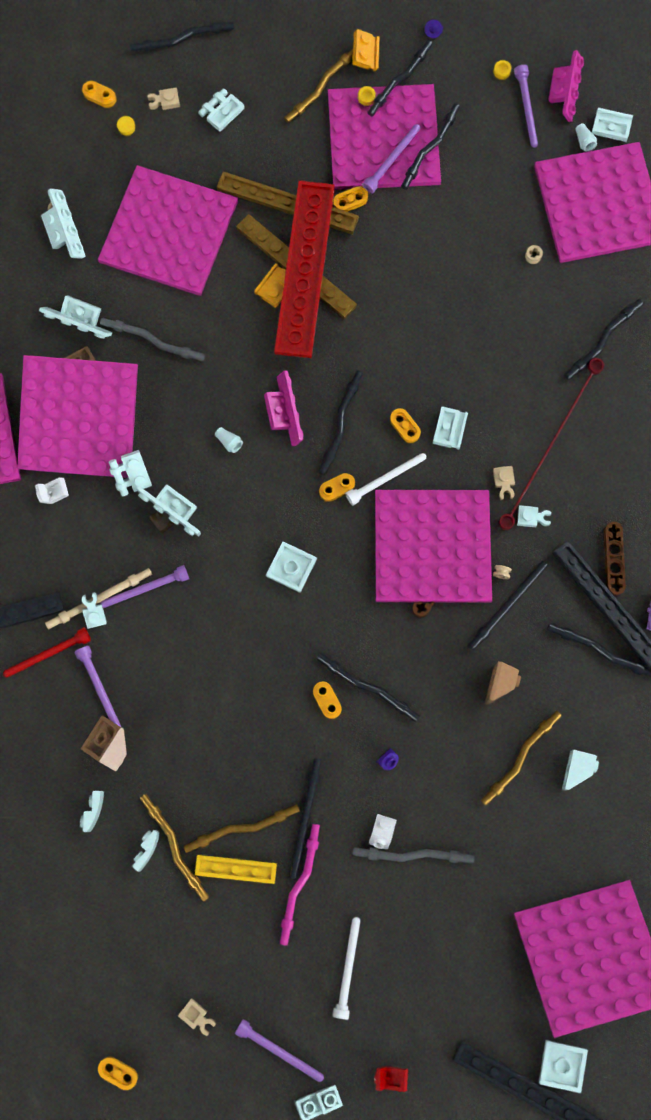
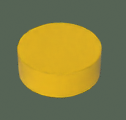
M505 60L496 62L493 69L494 76L498 79L508 78L511 74V64Z
M369 86L362 87L358 91L359 103L364 106L374 103L376 98L375 90Z
M129 116L121 117L117 121L118 131L122 135H131L135 131L134 120Z

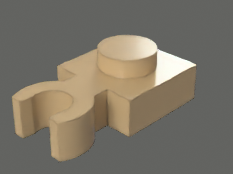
M177 87L159 90L160 95H147L149 101H155L149 103L151 110L157 109L159 106H162L163 110L180 107Z
M513 467L493 468L495 488H501L499 493L500 500L504 499L503 493L505 492L509 493L510 499H513L514 491L510 488V486L515 485Z
M192 998L178 1015L193 1029L198 1024L202 1034L206 1036L209 1032L205 1029V1024L209 1023L213 1027L216 1025L213 1019H206L204 1017L208 1011Z

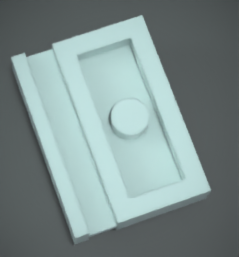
M598 108L592 134L627 142L633 115Z
M441 407L433 444L449 448L453 447L459 450L468 413Z

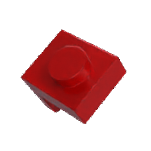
M391 1066L377 1068L374 1076L376 1090L386 1089L406 1092L408 1069Z

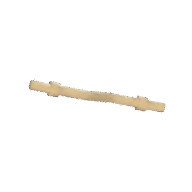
M148 568L136 575L132 574L127 577V580L98 594L96 604L130 586L138 585L139 581L152 575L150 569ZM82 603L67 612L65 610L58 614L59 616L45 622L48 630L60 623L64 624L70 621V618L83 612L82 610L87 608V606Z

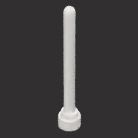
M421 453L358 490L351 489L345 492L346 498L352 506L357 504L362 498L361 496L424 461L426 454Z
M358 917L352 919L339 1004H336V1008L333 1009L332 1017L349 1019L350 1011L348 1010L347 999L360 925Z

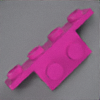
M577 50L573 51L571 66L554 68L549 94L550 103L564 102L563 115L568 122H572L573 115L576 112L575 103L578 98V85L581 82V68L584 66L583 57L580 56Z
M284 370L277 376L280 392H267L264 394L271 430L288 429L291 445L296 446L303 440V431L300 428L299 413L295 406L291 378L288 371Z

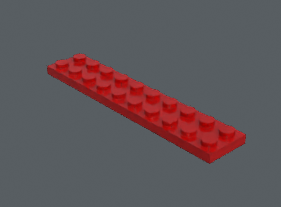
M308 181L298 182L274 350L275 354L312 358L335 184Z

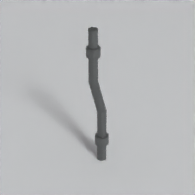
M101 318L100 325L114 328V331H125L140 335L160 350L181 355L182 358L186 359L193 358L200 361L205 359V354L192 351L188 347L181 348L163 343L145 329L124 324L120 320L113 321Z
M354 847L353 849L354 856L368 857L369 860L375 861L383 859L404 862L430 857L449 860L452 863H458L459 861L474 864V855L460 854L459 851L453 850L445 852L422 849L398 854L378 851L377 848H370L369 850Z

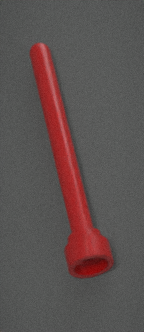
M83 627L77 630L74 637L4 670L3 676L10 677L77 643L86 644L91 641L90 635L86 628Z

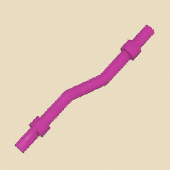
M312 824L310 839H307L306 844L308 849L304 871L288 896L285 918L282 919L281 945H288L290 930L293 929L294 924L292 919L296 897L312 872L315 850H318L319 845L317 839L320 825Z

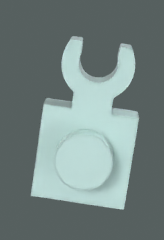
M519 505L517 526L536 527L537 522L543 526H549L551 521H545L543 516H550L551 511L545 510L542 513H538V507Z
M95 592L92 593V601H88L85 595L82 596V602L87 606V608L82 610L87 629L107 624L102 604L96 605L97 595Z

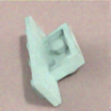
M49 189L47 192L53 207L42 214L41 217L52 248L59 249L66 244L71 258H84L83 246L63 191Z
M65 296L61 312L48 307L39 308V311L44 313L45 317L50 319L58 318L61 320V323L69 326L71 324L76 325L78 330L84 332L92 331L96 337L105 339V337L112 335L111 331L96 326L101 308L76 298Z
M167 484L156 498L138 486L137 491L140 493L138 496L145 502L151 501L155 504L153 507L161 514L166 512L170 515L169 519L176 525L182 524L185 527L184 531L189 535L193 536L195 534L199 537L200 531L187 522L197 509V506Z

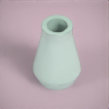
M585 124L578 125L575 131L577 132L580 148L586 152L593 150L597 145V138Z
M222 427L215 432V436L228 452L236 453L241 448L243 441H241L239 436Z

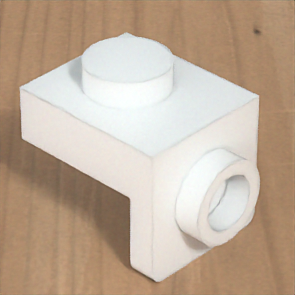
M59 477L47 484L35 485L36 495L41 503L53 504L69 496L64 478Z
M377 814L369 844L374 845L376 848L387 850L392 839L396 820Z

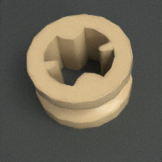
M537 245L530 246L525 254L526 261L530 264L540 262L543 255L542 249ZM532 252H536L535 258L531 257Z
M495 565L494 569H496V572H493L494 577L510 579L509 572H511V568Z

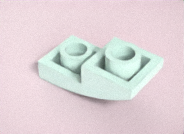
M93 791L92 795L89 796V807H92V811H84V816L80 818V827L83 828V832H91L98 820L103 803V791Z
M149 830L142 838L144 842L140 846L146 851L144 853L141 851L133 859L135 863L132 865L137 872L144 868L156 848L159 839V832L157 830L153 832Z
M335 1085L318 1090L294 1101L301 1120H309L343 1106Z

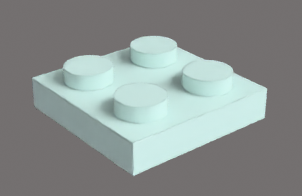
M282 542L266 577L301 593L317 561V557Z
M546 1040L539 1084L581 1093L588 1050Z

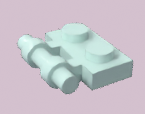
M224 88L220 92H216L208 103L205 102L202 105V109L198 112L201 117L210 114L207 116V121L219 132L245 109L244 104L232 94L225 98L228 92Z
M139 450L122 455L123 463L117 464L115 459L109 461L110 473L114 475L115 486L120 491L121 496L128 495L127 487L131 485L134 492L137 491L138 486L143 489L152 486ZM126 470L129 478L123 480L121 472Z

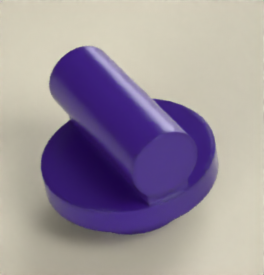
M431 19L426 22L425 33L430 38H437L442 33L444 26L438 20Z
M390 748L376 762L384 770H391L397 765L399 757Z

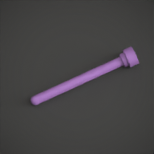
M519 65L514 68L515 78L520 81L530 144L532 147H536L538 142L526 80L529 70L527 65Z
M415 124L373 177L365 179L362 187L368 193L373 194L380 178L418 133L420 125Z
M182 565L177 567V570L170 575L105 599L100 604H102L103 608H106L175 580L186 581L189 579L187 570Z
M85 646L76 650L75 655L77 659L84 663L109 720L121 727L90 659L92 658L90 647Z
M243 1019L235 1031V1035L240 1038L248 1037L318 1082L323 1081L324 1075L252 1030L253 1027L246 1020Z

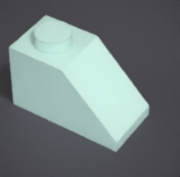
M571 750L562 790H569L591 777L593 772L596 773L599 761H596L597 756Z

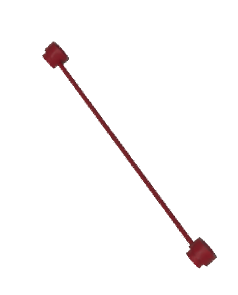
M594 358L590 361L588 365L590 375L511 513L501 516L499 526L503 530L513 528L515 524V519L512 516L592 375L602 372L604 362L600 358Z

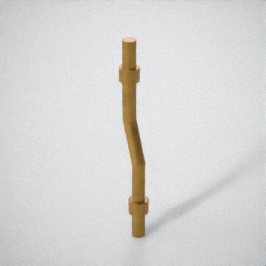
M353 49L339 57V61L323 74L315 91L303 102L297 103L293 110L284 117L287 123L291 122L297 115L303 114L305 109L321 95L329 78L340 68L347 66L351 62Z
M555 711L546 721L544 720L539 725V728L523 743L513 768L498 783L495 782L490 787L491 790L480 800L485 806L496 795L499 796L504 791L503 788L520 772L529 749L545 733L547 734L552 729V726L562 717L558 711Z
M147 794L143 795L140 800L148 809L149 816L156 820L168 837L174 863L187 879V884L191 890L194 889L204 902L209 898V895L201 886L202 882L199 878L192 874L181 859L175 832L161 815L162 811L159 807L153 804Z
M296 804L283 811L280 809L274 812V815L255 824L227 825L208 835L203 834L197 837V840L184 845L185 852L188 853L199 847L204 848L210 845V842L229 833L257 832L276 822L281 823L285 821L287 817L300 812Z

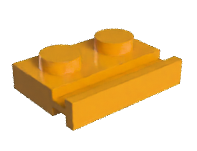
M359 29L354 32L353 65L365 69L370 68L374 72L378 69L379 36L373 37V34Z
M275 263L254 290L256 295H259L275 308L282 301L286 270Z

